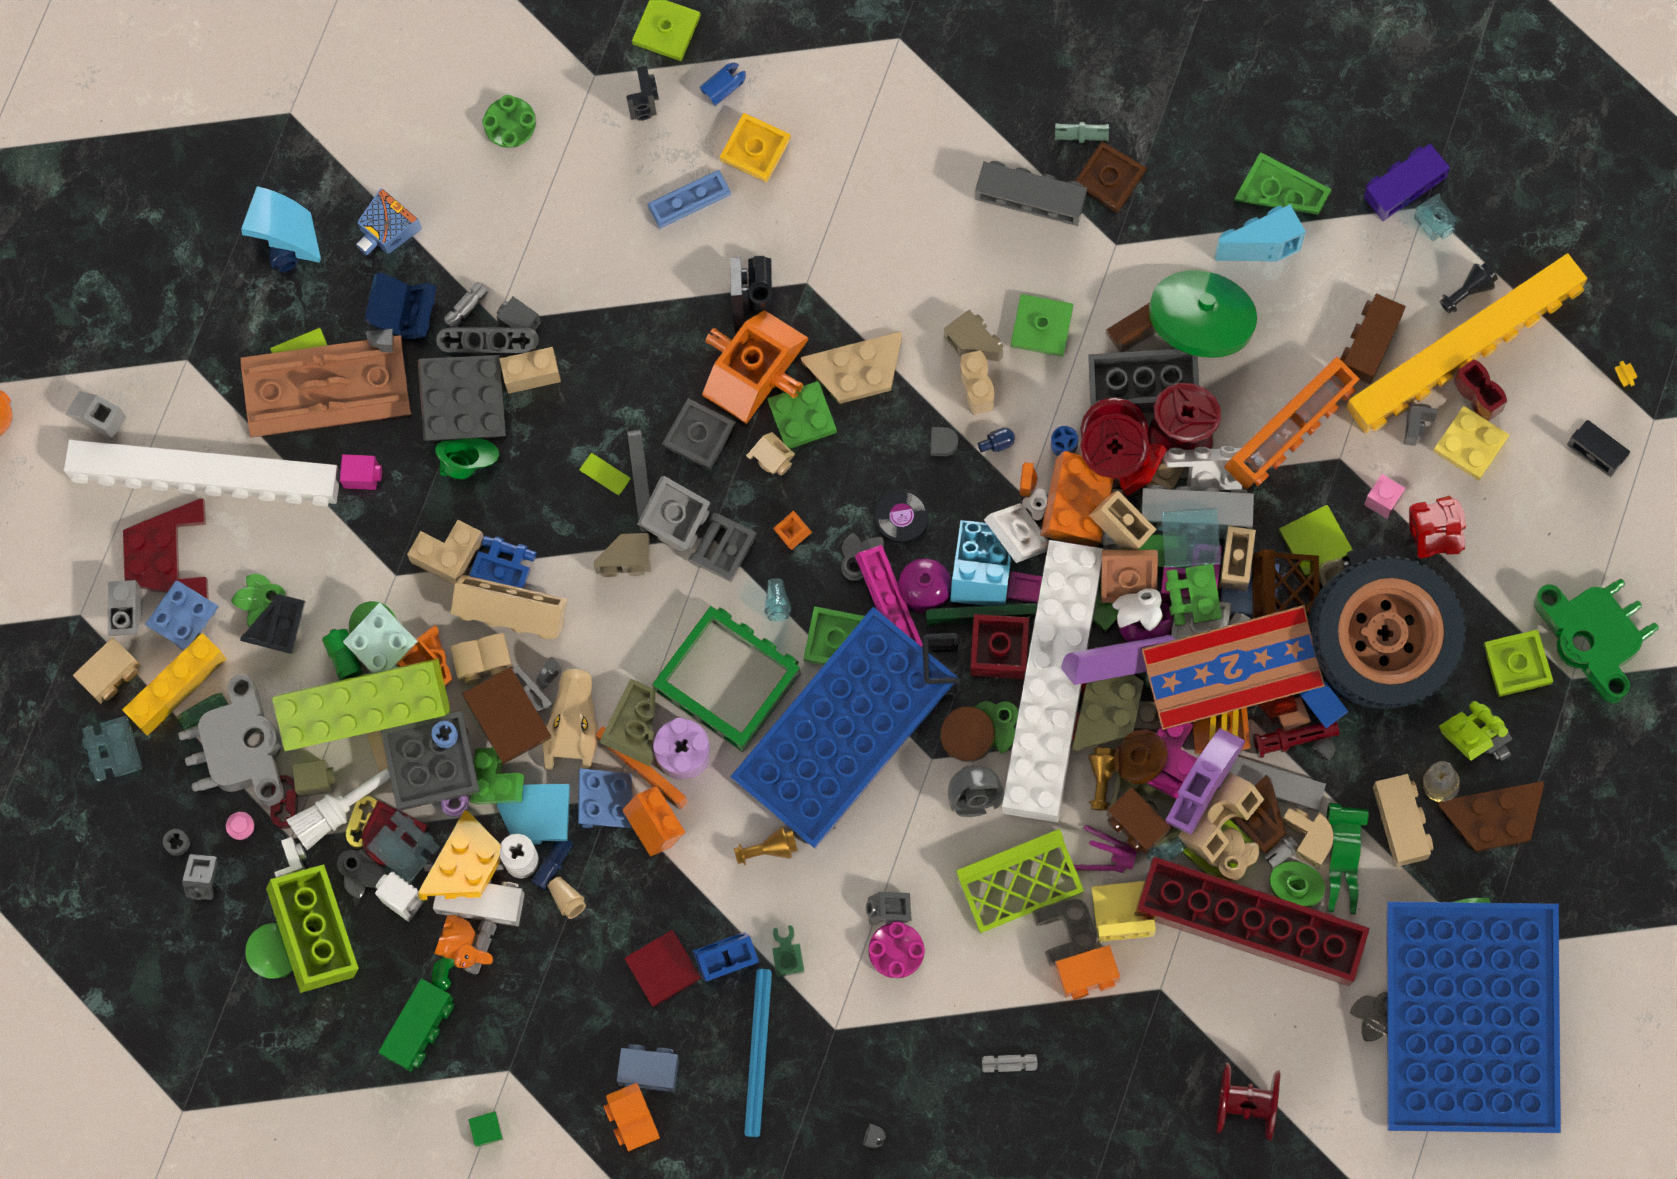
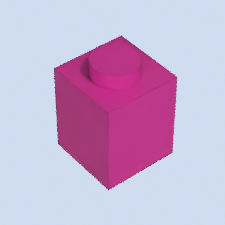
M342 455L340 482L343 488L376 490L377 481L382 479V465H378L375 456Z

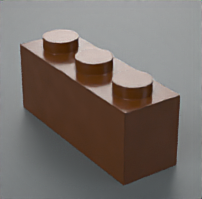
M1377 293L1373 301L1367 300L1361 315L1365 316L1362 325L1356 323L1350 337L1354 339L1351 348L1345 347L1340 358L1361 381L1370 385L1406 308L1405 305Z

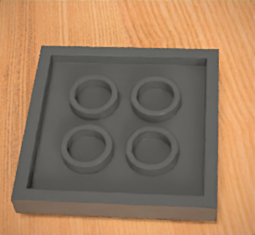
M500 355L418 360L424 441L506 436Z
M462 711L381 730L398 811L480 792ZM440 721H449L457 730L458 739L449 748L439 747L432 738V728ZM446 728L441 729V735L438 736V739L443 738L444 741L450 739L448 734L452 730L449 729L447 732Z

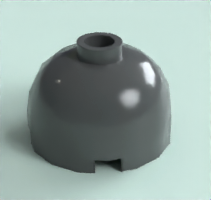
M967 765L952 777L948 786L950 807L952 811L956 810L957 815L961 817H976L987 814L986 808L993 805L995 810L1002 804L1005 792L997 774L984 766Z

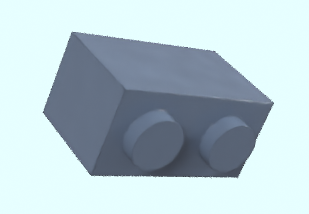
M629 1045L628 1049L621 1048L617 1083L619 1086L626 1087L638 1083L639 1087L643 1089L675 1092L679 1057L677 1054H673L672 1049L657 1048L656 1052L645 1051V1046Z

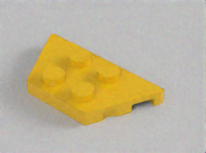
M464 810L422 884L418 892V899L427 900V896L443 895L445 899H456L458 897L481 898L501 862V844L469 811Z

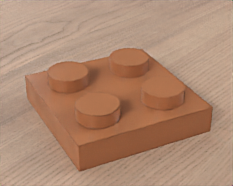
M1102 550L1101 603H1114L1125 594H1137L1146 588L1157 590V550Z

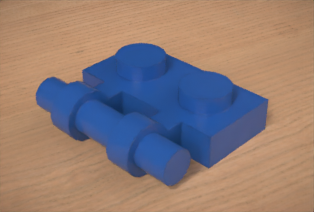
M484 536L482 546L490 548L489 554L478 551L469 576L524 589L531 570L530 567L521 565L522 561L525 559L534 562L537 552L527 549V546L522 544L516 546L504 542L503 538L497 536L495 538ZM503 552L512 555V562L498 558L499 554Z

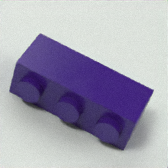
M1431 144L1424 148L1421 146L1416 148L1409 154V158L1406 161L1394 163L1387 170V174L1381 178L1376 176L1366 184L1367 188L1364 199L1382 221H1385L1447 178L1450 167Z

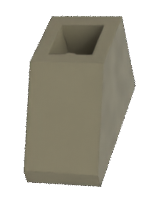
M970 309L944 328V338L960 357L962 354L982 351L987 360L1000 361L1003 358L1002 348L1004 346L1001 340L995 334L991 336L985 329L987 325L979 314L974 315Z
M620 534L594 561L596 574H601L602 577H615L617 573L642 576L644 572H651L649 534Z

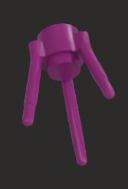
M1088 825L1083 827L1085 831L1115 845L1113 847L1101 842L1089 841V845L1111 852V862L1116 864L1074 865L1075 870L1116 871L1124 873L1125 868L1133 869L1137 852L1128 843L1122 842Z

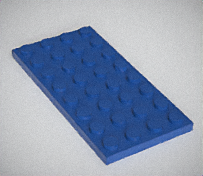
M872 607L730 777L813 848H816L954 683H925L923 648L877 609ZM928 653L929 679L958 678Z

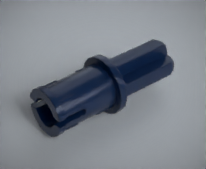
M570 840L556 841L548 855L542 857L544 861L530 881L546 891L557 870L562 869L560 865L572 848L573 843Z

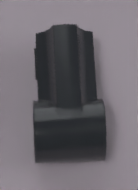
M754 256L748 259V299L750 308L756 313H761L764 310L768 312L773 305L772 260L765 256ZM759 294L767 296V298L762 301L754 299V297Z

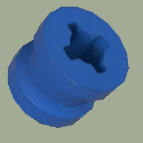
M1069 426L1056 428L1051 436V449L1053 453L1059 456L1064 451L1076 452L1078 447L1076 431Z

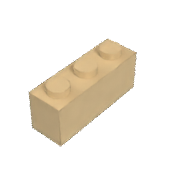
M1408 774L1376 781L1372 788L1395 867L1427 860L1431 855L1430 851L1433 850V842L1430 834L1425 835L1423 824L1426 823L1422 807L1418 808L1415 797H1418V791L1415 782L1410 781Z

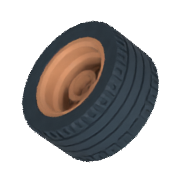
M1398 556L1375 557L1358 562L1340 571L1326 582L1325 586L1318 592V596L1315 597L1307 619L1314 653L1322 678L1338 696H1342L1344 700L1350 701L1355 705L1358 704L1362 707L1374 709H1390L1411 705L1430 697L1434 692L1440 690V687L1447 683V680L1452 677L1453 671L1457 669V664L1462 658L1461 653L1464 651V641H1466V637H1464L1466 627H1464L1465 617L1462 615L1463 609L1460 608V601L1456 599V593L1450 589L1448 582L1445 583L1443 577L1436 574L1435 570H1430L1427 565H1422L1416 560L1412 561L1410 558H1400ZM1383 600H1387L1391 604L1390 609L1387 611L1381 608ZM1358 613L1364 614L1366 618L1365 623L1360 624L1356 621ZM1406 615H1411L1414 618L1412 625L1406 624L1404 620ZM1382 626L1384 631L1389 632V636L1385 637L1384 641H1382V636L1377 635V631L1381 630ZM1358 641H1363L1366 645L1365 649L1361 652L1355 649V644ZM1408 642L1413 645L1411 653L1404 651V645ZM1383 655L1389 661L1387 666L1379 664V658Z

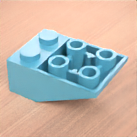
M1291 205L1283 208L1282 206H1277L1261 219H1258V217L1252 218L1243 225L1244 227L1236 231L1230 229L1222 233L1217 242L1215 259L1216 261L1277 262L1301 250L1306 231Z
M960 521L950 602L983 606L1006 604L1011 555L987 523Z

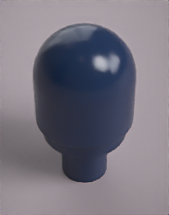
M1007 427L991 431L990 434H987L986 440L978 442V448L981 453L990 449L993 452L1003 451L1014 444L1015 434Z

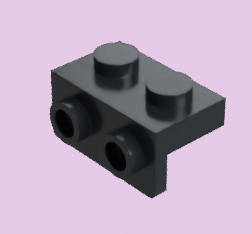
M647 66L636 68L641 92L626 96L631 120L644 121L657 115L654 102L659 100L654 74L649 75Z

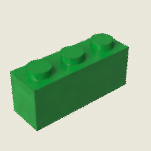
M420 979L378 1053L409 1072H412L414 1067L418 1068L425 1058L426 1053L423 1051L428 1042L432 1044L439 1034L440 1029L437 1028L442 1018H448L454 1007L452 1003L453 997L431 983Z

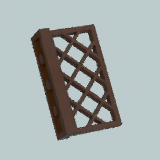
M1266 549L1253 553L1252 618L1287 610L1285 607L1292 599L1298 607L1305 606L1308 617L1314 599L1319 594V556L1275 552V550ZM1275 559L1282 560L1289 568L1282 576L1275 569ZM1302 561L1310 562V574L1306 578L1297 569ZM1291 573L1301 582L1294 591L1285 581ZM1279 585L1289 595L1283 603L1276 598L1275 590ZM1304 587L1311 594V601L1307 605L1297 595Z

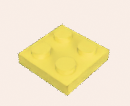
M1463 406L1433 452L1479 481L1510 435Z

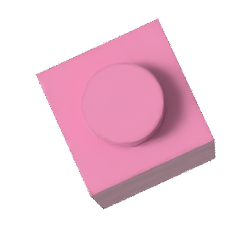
M1381 474L1369 492L1364 505L1388 519L1402 498L1405 488Z

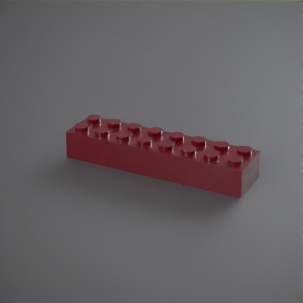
M1153 857L1134 913L1136 916H1147L1148 920H1155L1157 923L1346 986H1350L1355 980L1370 930L1368 927L1157 857Z

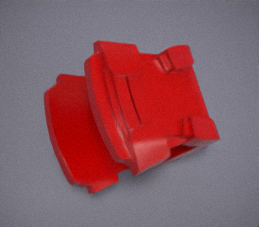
M1446 496L1436 499V502L1432 504L1419 502L1409 507V530L1413 536L1419 558H1427L1438 553H1446V555L1460 554L1462 550H1465L1463 530L1466 528L1464 510L1457 499Z

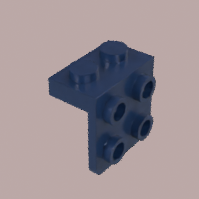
M382 272L376 273L366 309V323L381 330L393 329V334L395 336L401 335V338L404 340L425 337L429 329L431 309L435 302L436 286L430 283L411 286Z

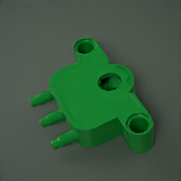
M1623 579L1612 582L1605 588L1591 587L1571 601L1565 597L1557 586L1552 584L1542 586L1535 596L1534 607L1557 637L1556 646L1560 659L1569 667L1581 669L1606 702H1620L1630 688V682L1620 667L1636 656L1642 642L1654 635L1659 630V626L1656 623H1652L1640 631L1636 628L1629 617L1642 608L1641 602L1635 601L1622 609L1613 597L1614 594L1625 586ZM1550 595L1554 599V604H1545L1541 596ZM1572 638H1585L1590 644V650H1578L1574 646ZM1609 683L1618 684L1621 688V693H1613L1609 689Z

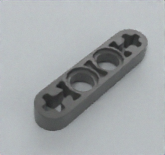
M450 327L439 331L436 341L438 347L444 352L525 353L536 349L539 338L536 331L532 328ZM473 332L479 334L481 338V343L477 348L473 347L469 341V337ZM498 332L502 333L506 338V343L502 348L498 347L494 342V337ZM447 336L452 338L462 337L461 342L451 344L446 342L445 338ZM524 336L530 338V343L526 345L523 342L513 343L514 338Z
M641 429L627 431L639 520L650 500ZM640 527L641 533L649 532L644 528Z

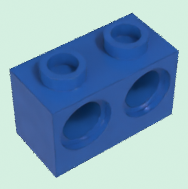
M746 932L693 950L701 977L705 981L759 962L751 937Z

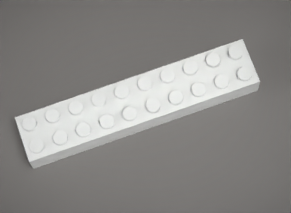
M1049 540L1002 804L1003 814L1058 823L1082 685H1073L1062 671L1061 666L1064 657L1068 653L1088 650L1102 569V550H1104L1102 548Z

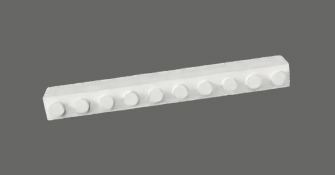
M69 440L64 472L71 481L82 484L90 480L98 481L99 484L104 486H114V483H122L126 487L139 489L143 485L151 486L152 489L157 491H167L168 488L178 489L179 492L193 494L194 491H205V494L210 496H221V493H227L240 499H247L248 496H258L263 501H274L275 498L285 499L286 502L292 504L310 501L317 506H328L329 503H337L341 474L337 465L77 440Z

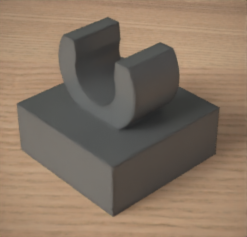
M1508 732L1505 737L1496 735L1491 738L1494 746L1484 752L1492 753L1496 760L1500 758L1503 761L1509 757L1511 753L1505 744L1512 740L1510 733Z

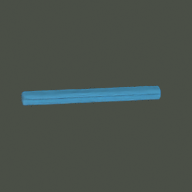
M758 969L756 971L745 1119V1135L747 1137H759L761 1129L772 972L768 969Z

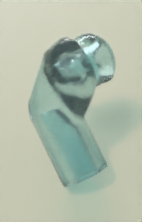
M1176 837L1161 851L1154 847L1147 854V859L1152 861L1153 857L1170 861L1187 847L1179 837Z

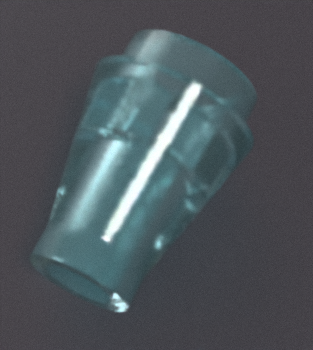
M771 579L767 582L768 588L764 613L770 621H783L789 618V613L792 609L783 580Z

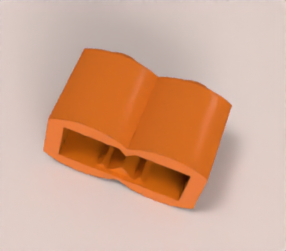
M638 1083L606 1095L608 1104L604 1105V1109L609 1121L615 1120L618 1128L614 1129V1133L619 1145L625 1144L627 1150L631 1151L660 1138Z

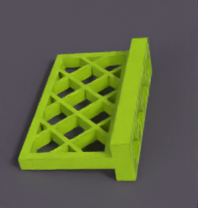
M1060 829L954 871L980 933L1084 892ZM1060 847L1064 857L1060 868L1045 862L1049 851ZM1044 853L1042 860L1034 858ZM1030 859L1040 864L1034 879L1019 873L1023 861ZM1065 863L1069 869V872L1063 870ZM1018 864L1016 871L1008 868ZM1043 865L1058 871L1052 886L1037 880ZM1005 870L1014 874L1008 889L993 883L998 871ZM1061 873L1072 877L1076 889L1063 892L1055 888ZM993 874L990 881L983 879L984 877ZM1017 876L1032 882L1026 897L1011 891ZM976 880L988 884L982 900L971 895L967 884ZM1035 884L1050 889L1046 901L1039 903L1029 899ZM991 886L1006 892L1001 907L985 901ZM1053 892L1061 894L1059 896L1051 898ZM1009 894L1025 900L1021 910L1017 913L1004 909ZM974 900L980 902L978 910L976 908ZM1028 902L1035 904L1034 906L1025 909ZM983 905L998 910L995 921L985 926L980 918ZM1002 912L1010 915L999 920Z

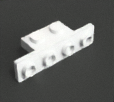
M1223 446L1221 449L1197 447L1195 450L1171 448L1169 451H1166L1162 459L1166 467H1189L1187 487L1192 488V491H1203L1205 488H1216L1219 490L1242 489V485L1224 468V465L1241 448H1234L1232 446Z

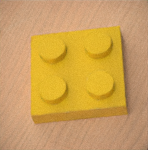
M743 113L719 157L720 161L767 183L791 140V134Z

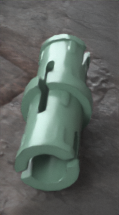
M1079 122V124L1055 123V141L1079 140V143H1084L1085 140L1108 141L1109 124L1091 125L1085 124V122Z

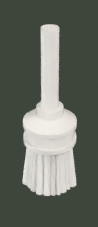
M387 768L343 798L341 795L334 798L326 794L325 798L319 802L316 801L314 806L287 819L286 821L306 850L310 849L331 829L335 831L340 825L346 824V812L350 810L349 807L391 779Z

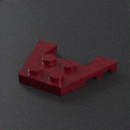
M203 498L123 530L124 581L136 580L142 589L167 593L177 580L209 600L207 577L179 579L178 527L206 525L205 500Z

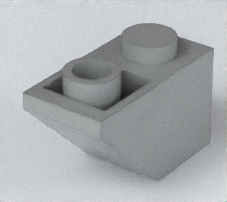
M81 391L78 392L65 413L68 417L111 440L126 418L120 407L97 395Z
M136 580L109 581L108 635H136L142 617V588Z

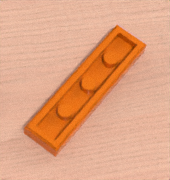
M604 726L596 733L599 741L606 729ZM605 746L652 787L657 786L662 795L678 809H682L687 804L686 796L651 766H647Z

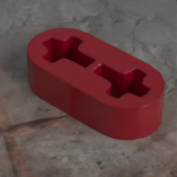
M282 775L279 776L281 783L284 785V782H287L292 789L287 790L286 799H282L278 804L271 806L270 816L276 826L287 829L291 826L286 820L298 814V794L295 792L294 779L290 776ZM275 786L271 787V796L275 794ZM283 805H286V811L291 814L290 817H286L285 822H282L277 817V814H282Z

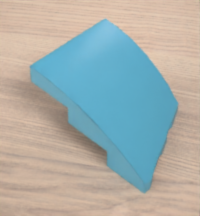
M257 186L241 228L242 235L268 240L270 247L294 251L296 258L320 263L321 256L311 212L280 193Z
M569 784L523 785L522 802L496 804L510 835H525L532 841L533 845H542V841H568Z

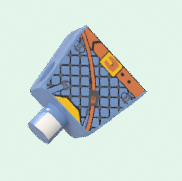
M381 188L358 220V226L364 236L356 243V246L365 255H368L376 246L388 254L418 233L422 227L417 217Z

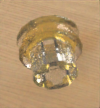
M1439 761L1433 764L1424 775L1423 789L1425 794L1435 801L1445 802L1451 800L1459 792L1460 779L1458 773L1448 762Z

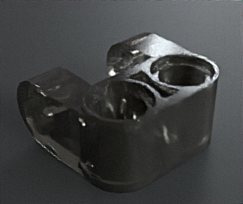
M1071 899L1057 902L1032 912L1036 926H1043L1063 920L1070 941L1045 951L1049 966H1055L1056 961L1094 950L1097 936L1088 907L1082 900ZM1076 907L1082 911L1083 916L1078 920H1073L1068 916L1067 911ZM1080 934H1086L1091 938L1092 942L1090 945L1083 947L1076 942V937Z

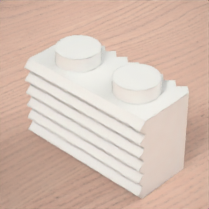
M395 872L383 875L376 884L377 891L375 894L381 902L408 922L424 903V900L418 899L419 891L417 888L405 882Z

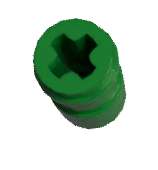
M332 629L329 634L322 638L339 680L358 677L363 674L362 665L358 661L357 656L343 643L349 636L347 629Z

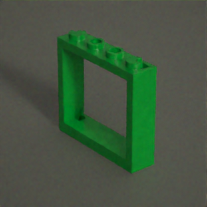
M710 606L658 675L652 686L659 695L741 752H744L800 676L801 670L798 666L799 662L793 656L787 653L783 656L776 651L777 647L766 638L760 640L754 636V630L744 623L738 625L731 620L732 615L721 607L717 610ZM713 620L787 671L742 733L668 682Z

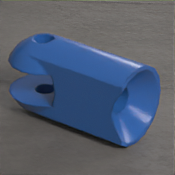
M728 63L699 87L702 93L708 95L712 100L714 106H717L744 83L746 78L745 71H741L732 77V74L739 67L738 63Z

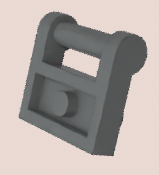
M713 513L709 520L711 522L697 550L695 553H691L688 561L699 568H703L732 582L757 534L720 514ZM720 528L727 529L711 560L704 558Z

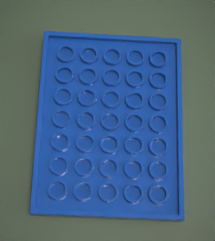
M1386 902L1387 1131L1561 1133L1559 904Z

